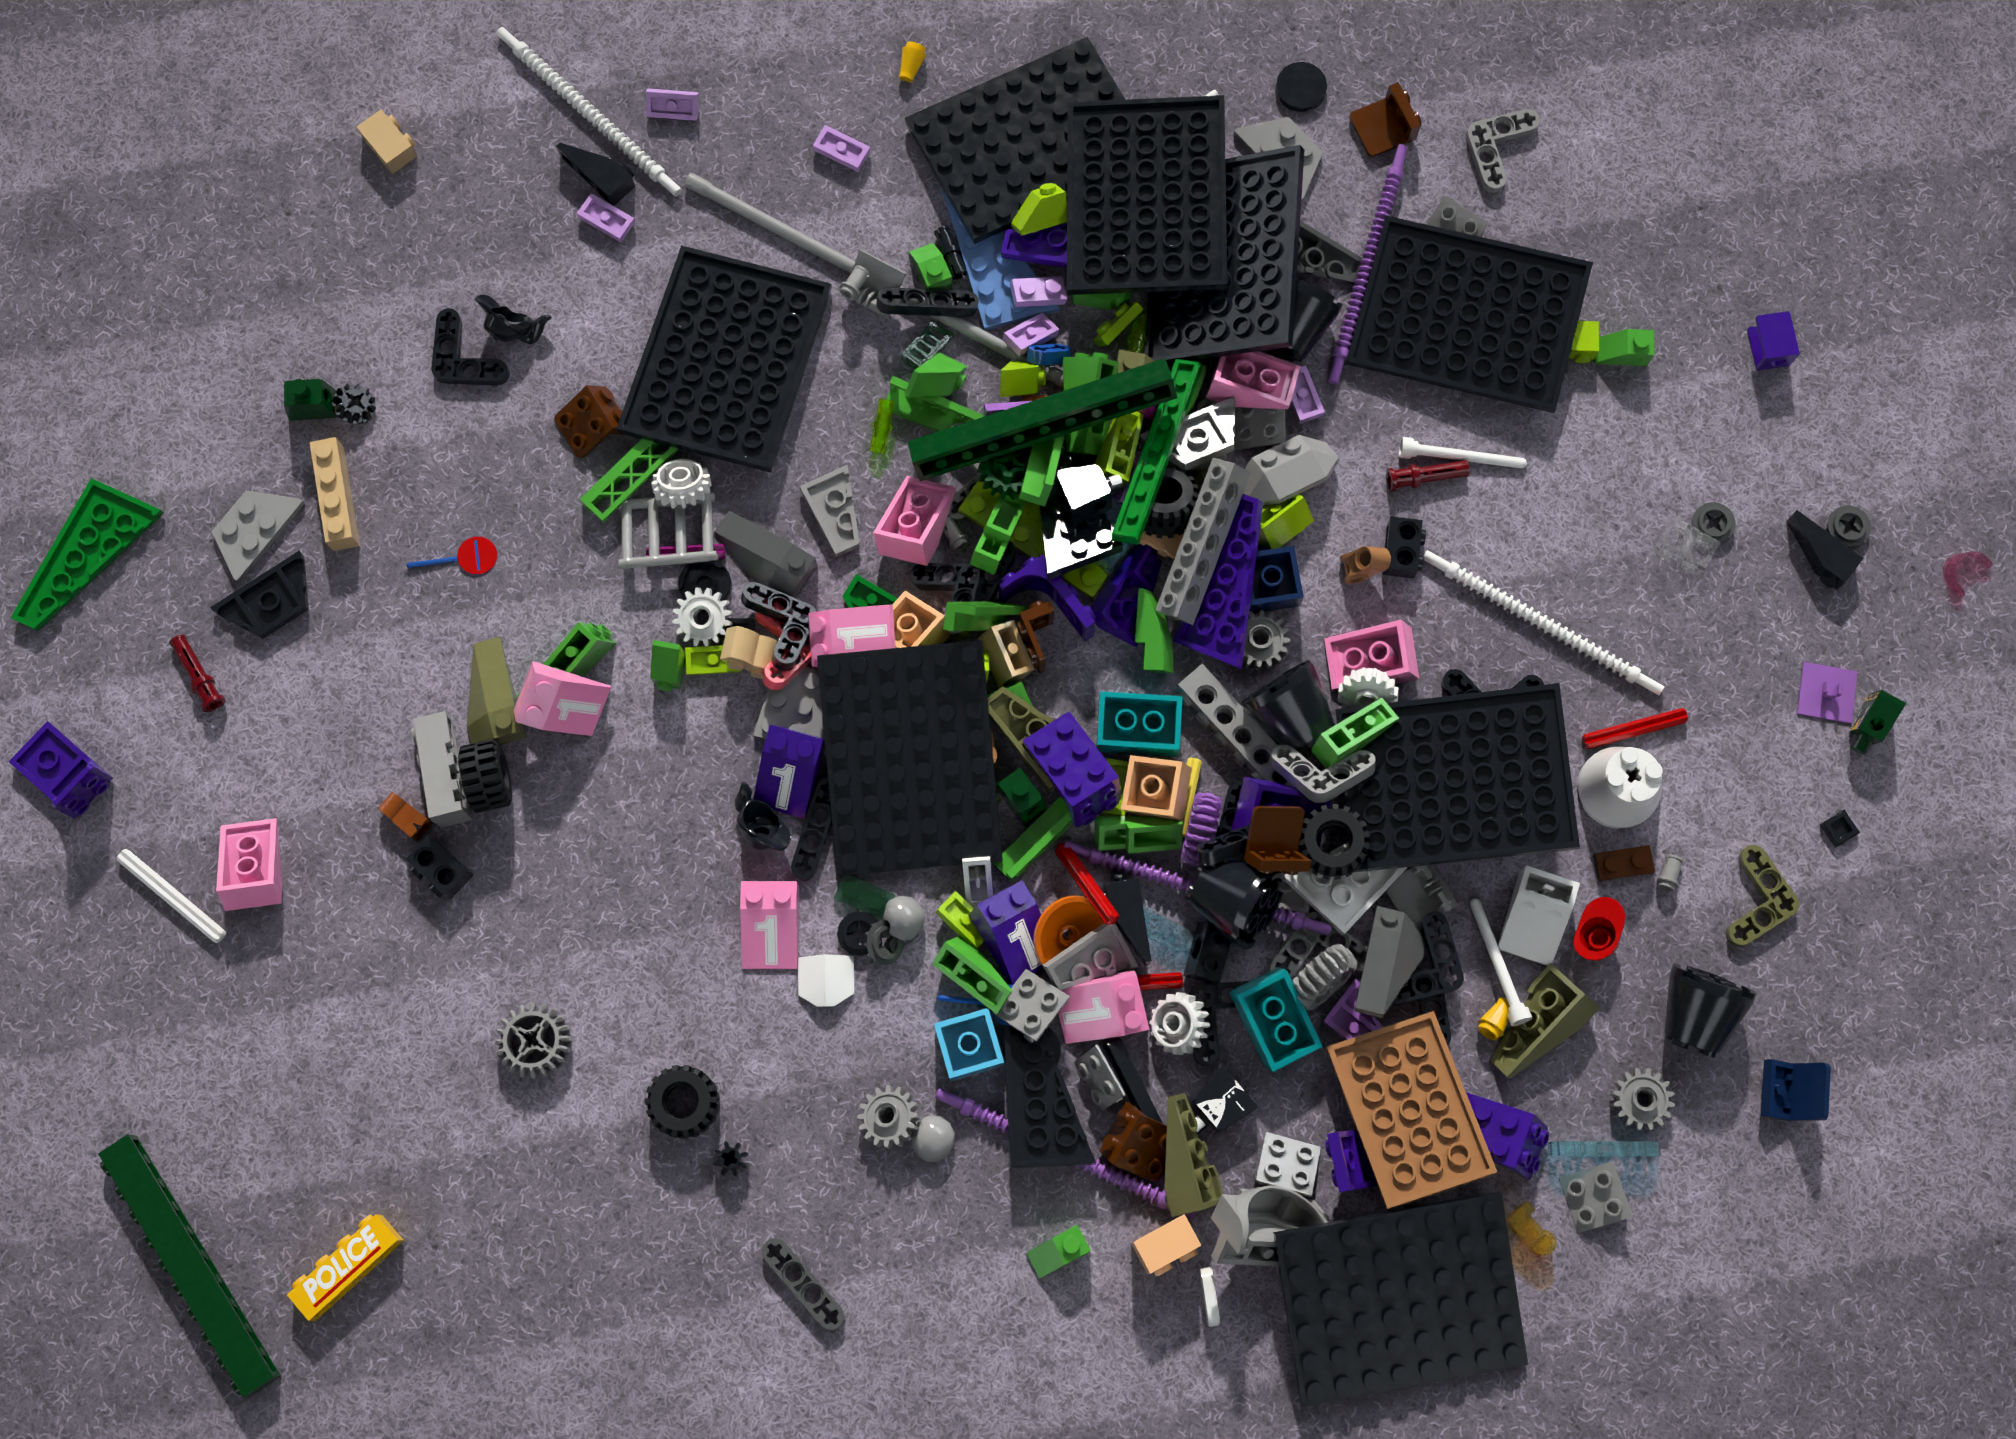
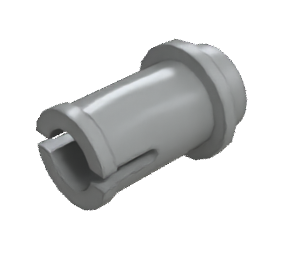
M855 266L847 281L842 282L840 285L841 295L848 300L857 298L860 294V288L870 276L869 272L862 266Z
M947 517L943 533L949 541V548L959 552L968 546V536L961 532L952 517Z
M1667 854L1661 876H1658L1656 881L1660 889L1672 892L1679 885L1677 878L1684 859L1677 855Z

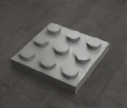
M804 667L784 688L780 690L767 689L753 735L754 738L766 740L771 724L825 739L818 670ZM780 670V672H778L775 676L772 675L771 677H780L782 670ZM825 748L824 754H823V756H825V757H826V748Z

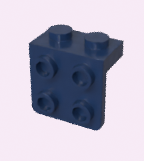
M1764 1059L1761 1116L1784 1121L1827 1120L1829 1115L1830 1065L1824 1062L1793 1064L1774 1059Z

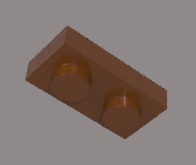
M1650 845L1594 854L1599 882L1655 873Z

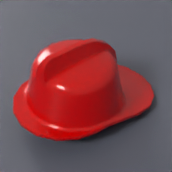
M1600 897L1591 901L1584 909L1573 939L1574 948L1581 957L1597 961L1609 957L1617 950L1626 919L1624 908L1617 900L1611 897Z

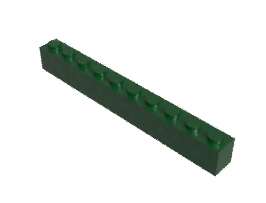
M1163 358L908 441V447L918 479L923 481L1165 403L1178 397L1166 359Z
M127 1134L98 1153L102 1160L100 1166L103 1172L108 1177L111 1176L116 1183V1186H114L116 1194L121 1200H126L130 1207L128 1213L131 1219L137 1225L140 1224L144 1230V1241L151 1249L154 1248L159 1255V1258H157L159 1266L164 1272H169L174 1281L172 1282L174 1291L178 1296H183L188 1304L186 1307L187 1313L192 1320L198 1321L203 1329L201 1331L203 1340L209 1346H213L218 1354L215 1356L218 1365L224 1371L227 1370L231 1376L230 1384L233 1390L243 1397H251L281 1377L138 1137Z

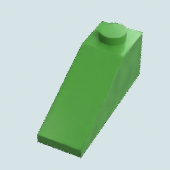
M939 352L913 371L905 395L909 397L950 396L955 391L963 388L967 376L964 375L967 366Z
M1380 698L1320 734L1311 751L1327 769L1352 753L1364 748L1396 723L1399 717L1384 699Z
M960 936L946 941L932 965L995 1014L1000 1013L1013 992L984 955Z

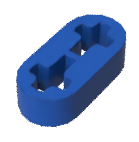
M1063 344L1031 345L1028 347L1026 360L1036 365L1063 364V357H1070L1072 349Z

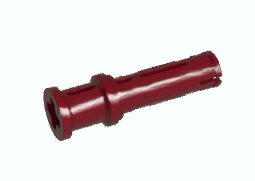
M1467 460L1426 467H1418L1412 464L1408 468L1394 470L1393 468H1387L1386 479L1389 491L1393 492L1396 491V488L1408 486L1417 488L1421 483L1468 477L1470 469Z
M181 634L173 637L169 643L192 682L190 689L200 699L202 711L212 712L224 705L226 701L224 696L219 695L214 686V678L206 674L186 636ZM185 654L188 655V657H189L190 661L192 662L194 668L191 667V665H190L189 661L187 660Z

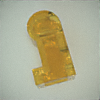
M1523 1201L1506 1217L1507 1227L1533 1254L1539 1256L1551 1254L1557 1244L1555 1236L1550 1231L1543 1230L1530 1216L1536 1209L1528 1201Z

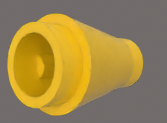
M909 41L906 43V46L902 47L899 79L913 83L914 77L927 56L925 54L926 48L923 45Z
M1500 997L1478 1021V1031L1490 1040L1496 1041L1504 1035L1508 1022V1008L1510 1007L1506 998Z

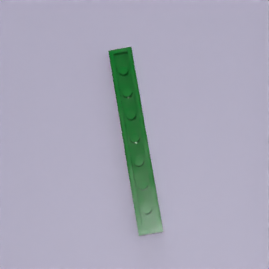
M1176 359L1174 362L1171 376L1178 398L1161 403L1158 406L1111 534L1113 541L1137 545L1140 543L1202 371L1201 362Z

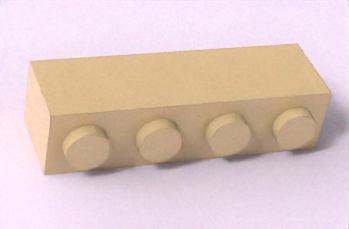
M336 437L309 442L325 543L333 551L360 546L344 447Z

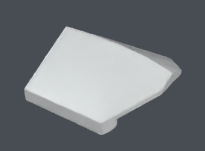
M824 954L798 958V995L817 1007H834L854 994V956Z

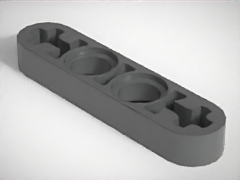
M777 1238L767 1240L762 1247V1256L768 1265L823 1328L836 1330L841 1327L845 1319L841 1306L784 1241ZM771 1244L774 1246L780 1244L782 1246L779 1252L785 1259L788 1254L792 1257V1260L786 1262L781 1270L776 1267V1265L781 1263L777 1257L769 1258L768 1256L770 1253L768 1247ZM795 1264L801 1268L802 1276L798 1281L792 1282L787 1279L786 1270L789 1266ZM811 1286L817 1287L821 1292L820 1300L814 1304L807 1302L805 1299V1291ZM826 1298L829 1299L830 1303L825 1306L831 1312L835 1310L839 1312L836 1317L838 1320L837 1324L832 1322L826 1324L824 1320L827 1315L822 1309L818 1314L814 1311L815 1308L823 1304Z

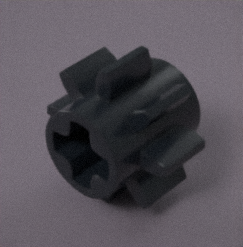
M726 1141L724 1143V1150H715V1153L719 1155V1160L715 1161L713 1165H721L723 1167L721 1175L725 1176L728 1170H731L732 1174L737 1177V1169L740 1167L748 1168L743 1163V1158L749 1156V1153L739 1152L741 1148L740 1143L731 1148L730 1144ZM733 1152H736L734 1157L738 1159L737 1163H731L727 1167L728 1161L724 1159L725 1155H732Z

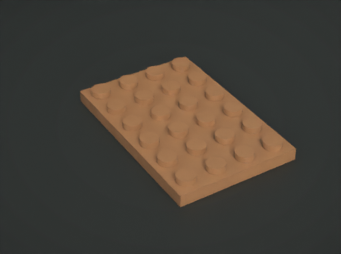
M1434 1011L1326 1047L1387 1211L1497 1174L1496 1167Z

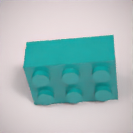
M1100 691L1097 749L1104 753L1178 757L1181 736L1182 696Z
M1277 967L1229 991L1264 1068L1274 1072L1323 1047L1303 1004L1297 999L1299 995L1287 970Z

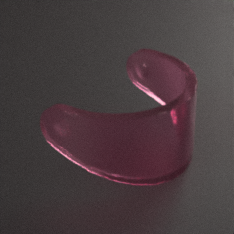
M1981 552L1957 553L1949 557L1944 564L1943 576L1945 582L1961 598L1965 596V591L1960 586L1957 576L1960 563L1970 556L1980 561L1987 568L1993 565L1992 561Z

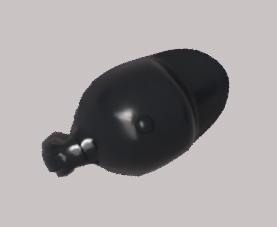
M479 295L475 298V301L486 313L483 327L496 341L510 342L518 339L527 344H533L538 341L546 323L552 318L550 315H542L533 321L525 314L515 313L506 306H500L488 295Z
M743 781L735 798V808L741 815L739 828L742 836L750 846L758 850L768 848L777 851L785 850L791 841L790 830L767 803L751 799L752 790Z

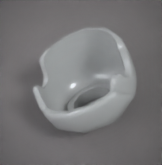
M896 896L889 900L883 916V920H887L890 923L889 933L900 940H912L921 931L925 919L923 908L915 899L908 896Z
M931 1115L918 1121L916 1126L919 1129L918 1131H913L911 1141L917 1156L926 1162H939L951 1153L955 1139V1132L950 1122L941 1116Z

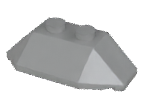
M1297 435L1251 458L1245 468L1246 471L1250 472V476L1243 494L1261 500L1263 505L1282 503L1328 480L1335 465L1339 462V457L1326 442Z

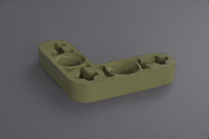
M1757 845L1747 846L1740 852L1738 857L1741 867L1766 902L1727 927L1726 938L1731 945L1736 947L1749 944L1794 915L1799 908L1797 896L1766 852ZM1748 851L1750 854L1756 853L1759 857L1756 859L1758 866L1762 867L1765 865L1767 869L1760 871L1756 875L1754 871L1759 868L1754 862L1749 863L1747 861L1749 857ZM1764 874H1769L1775 879L1773 889L1763 886L1761 879ZM1782 888L1784 892H1781L1779 896L1771 897L1770 894ZM1781 899L1783 901L1789 900L1791 902V904L1788 906L1790 911H1788L1787 909H1780L1779 905L1782 903ZM1758 912H1764L1768 915L1769 923L1766 927L1759 926L1756 923L1755 916ZM1750 924L1752 930L1743 935L1745 940L1734 937V934L1737 932L1735 927L1740 930Z

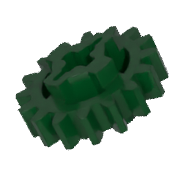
M1019 451L1017 454L1010 452L979 463L977 473H979L978 481L984 482L982 487L984 490L992 489V496L999 493L1001 494V499H1005L1006 495H1010V498L1015 500L1016 494L1020 495L1029 457L1023 458V452Z

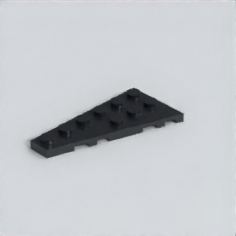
M1062 444L1057 470L1076 468L1074 461ZM1055 475L1046 505H1039L1048 580L1123 551L1122 542L1113 541L1111 536L1113 527L1104 513L1078 525H1072L1056 489Z
M1003 1025L1010 1168L1096 1165V1160L1091 1152L1087 1137L1081 1127L1076 1109L1045 1033L1040 1036L1037 1042L1031 1043L1024 1038L1025 1034L1013 1026Z

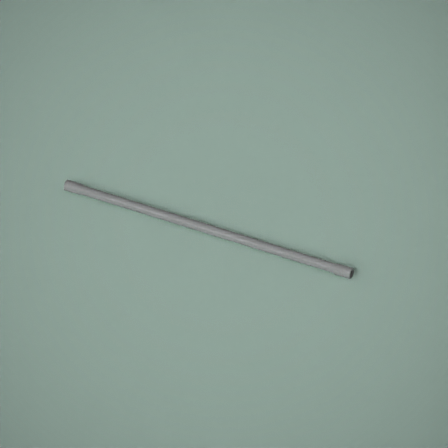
M690 173L687 176L684 186L716 201L851 274L855 264L854 260L724 192L694 173ZM917 299L908 300L913 305L921 304ZM930 316L1011 360L1027 361V353L1019 357L1003 340L960 317ZM1042 365V370H1046V380L1064 389L1063 371L1055 366Z

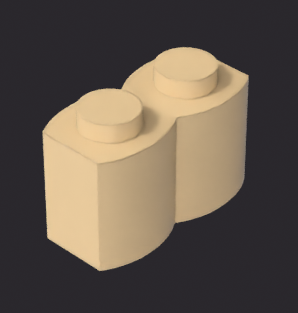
M730 627L726 630L720 659L728 663L727 666L731 669H745L750 671L752 677L763 679L764 670L772 661L773 651L778 641L759 635L744 627Z

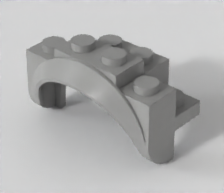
M1280 1186L1239 1189L1237 1195L1221 1194L1211 1219L1222 1233L1211 1257L1216 1264L1278 1266L1273 1232L1332 1221L1315 1200H1308L1300 1194Z

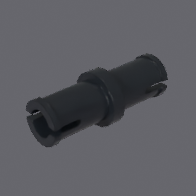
M949 226L939 227L938 230L934 231V235L940 246L943 258L946 261L952 279H961L963 275H967V270L960 257V247L955 244Z

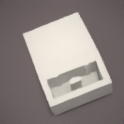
M1527 865L1521 869L1498 942L1499 950L1546 966L1550 963L1552 964L1573 910L1580 883Z

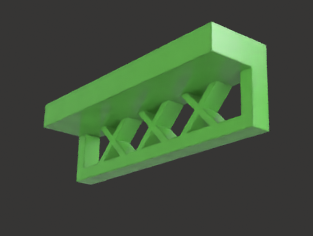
M892 376L889 382L890 392L883 404L884 410L935 432L951 428L956 423H966L983 417L982 414L941 396L909 397L905 395L909 383L895 376Z
M1064 435L1031 446L1019 499L1042 506L1046 505L1054 483Z
M641 439L580 498L582 506L604 523L679 449L670 447L663 455H652V452L660 444ZM643 460H649V469L645 473H633V470ZM625 478H630V487L625 492H614V489ZM605 497H611V506L602 514L596 506Z
M1000 601L947 602L943 630H988L992 626L1006 623L1007 615H1020V612L1027 610L1028 606Z
M1060 796L1002 853L1003 861L993 862V865L1012 884L1073 824L1071 814L1063 798Z

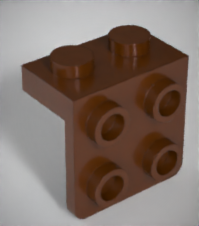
M1399 82L1389 86L1386 98L1352 111L1349 116L1369 157L1378 156L1397 148L1399 144L1405 145L1416 140L1422 124L1418 112H1414L1410 105V97L1407 91L1402 90Z
M586 385L554 417L555 423L578 458H585L609 434L623 435L617 432V426L623 411L619 409L614 401L612 392L605 386Z
M1037 601L1029 605L1028 610L1020 612L1019 622L1017 623L1021 639L1028 646L1027 651L1033 667L1037 668L1039 674L1045 672L1046 661L1034 631L1053 624L1054 609L1050 601L1046 603Z
M1295 806L1254 807L1244 860L1259 872L1266 874L1283 872L1289 875H1297L1298 872H1310L1312 861L1298 852L1305 815L1304 809Z
M1125 1102L1123 1108L1117 1113L1110 1132L1103 1139L1099 1152L1114 1166L1156 1182L1165 1170L1167 1125L1147 1117L1135 1105Z

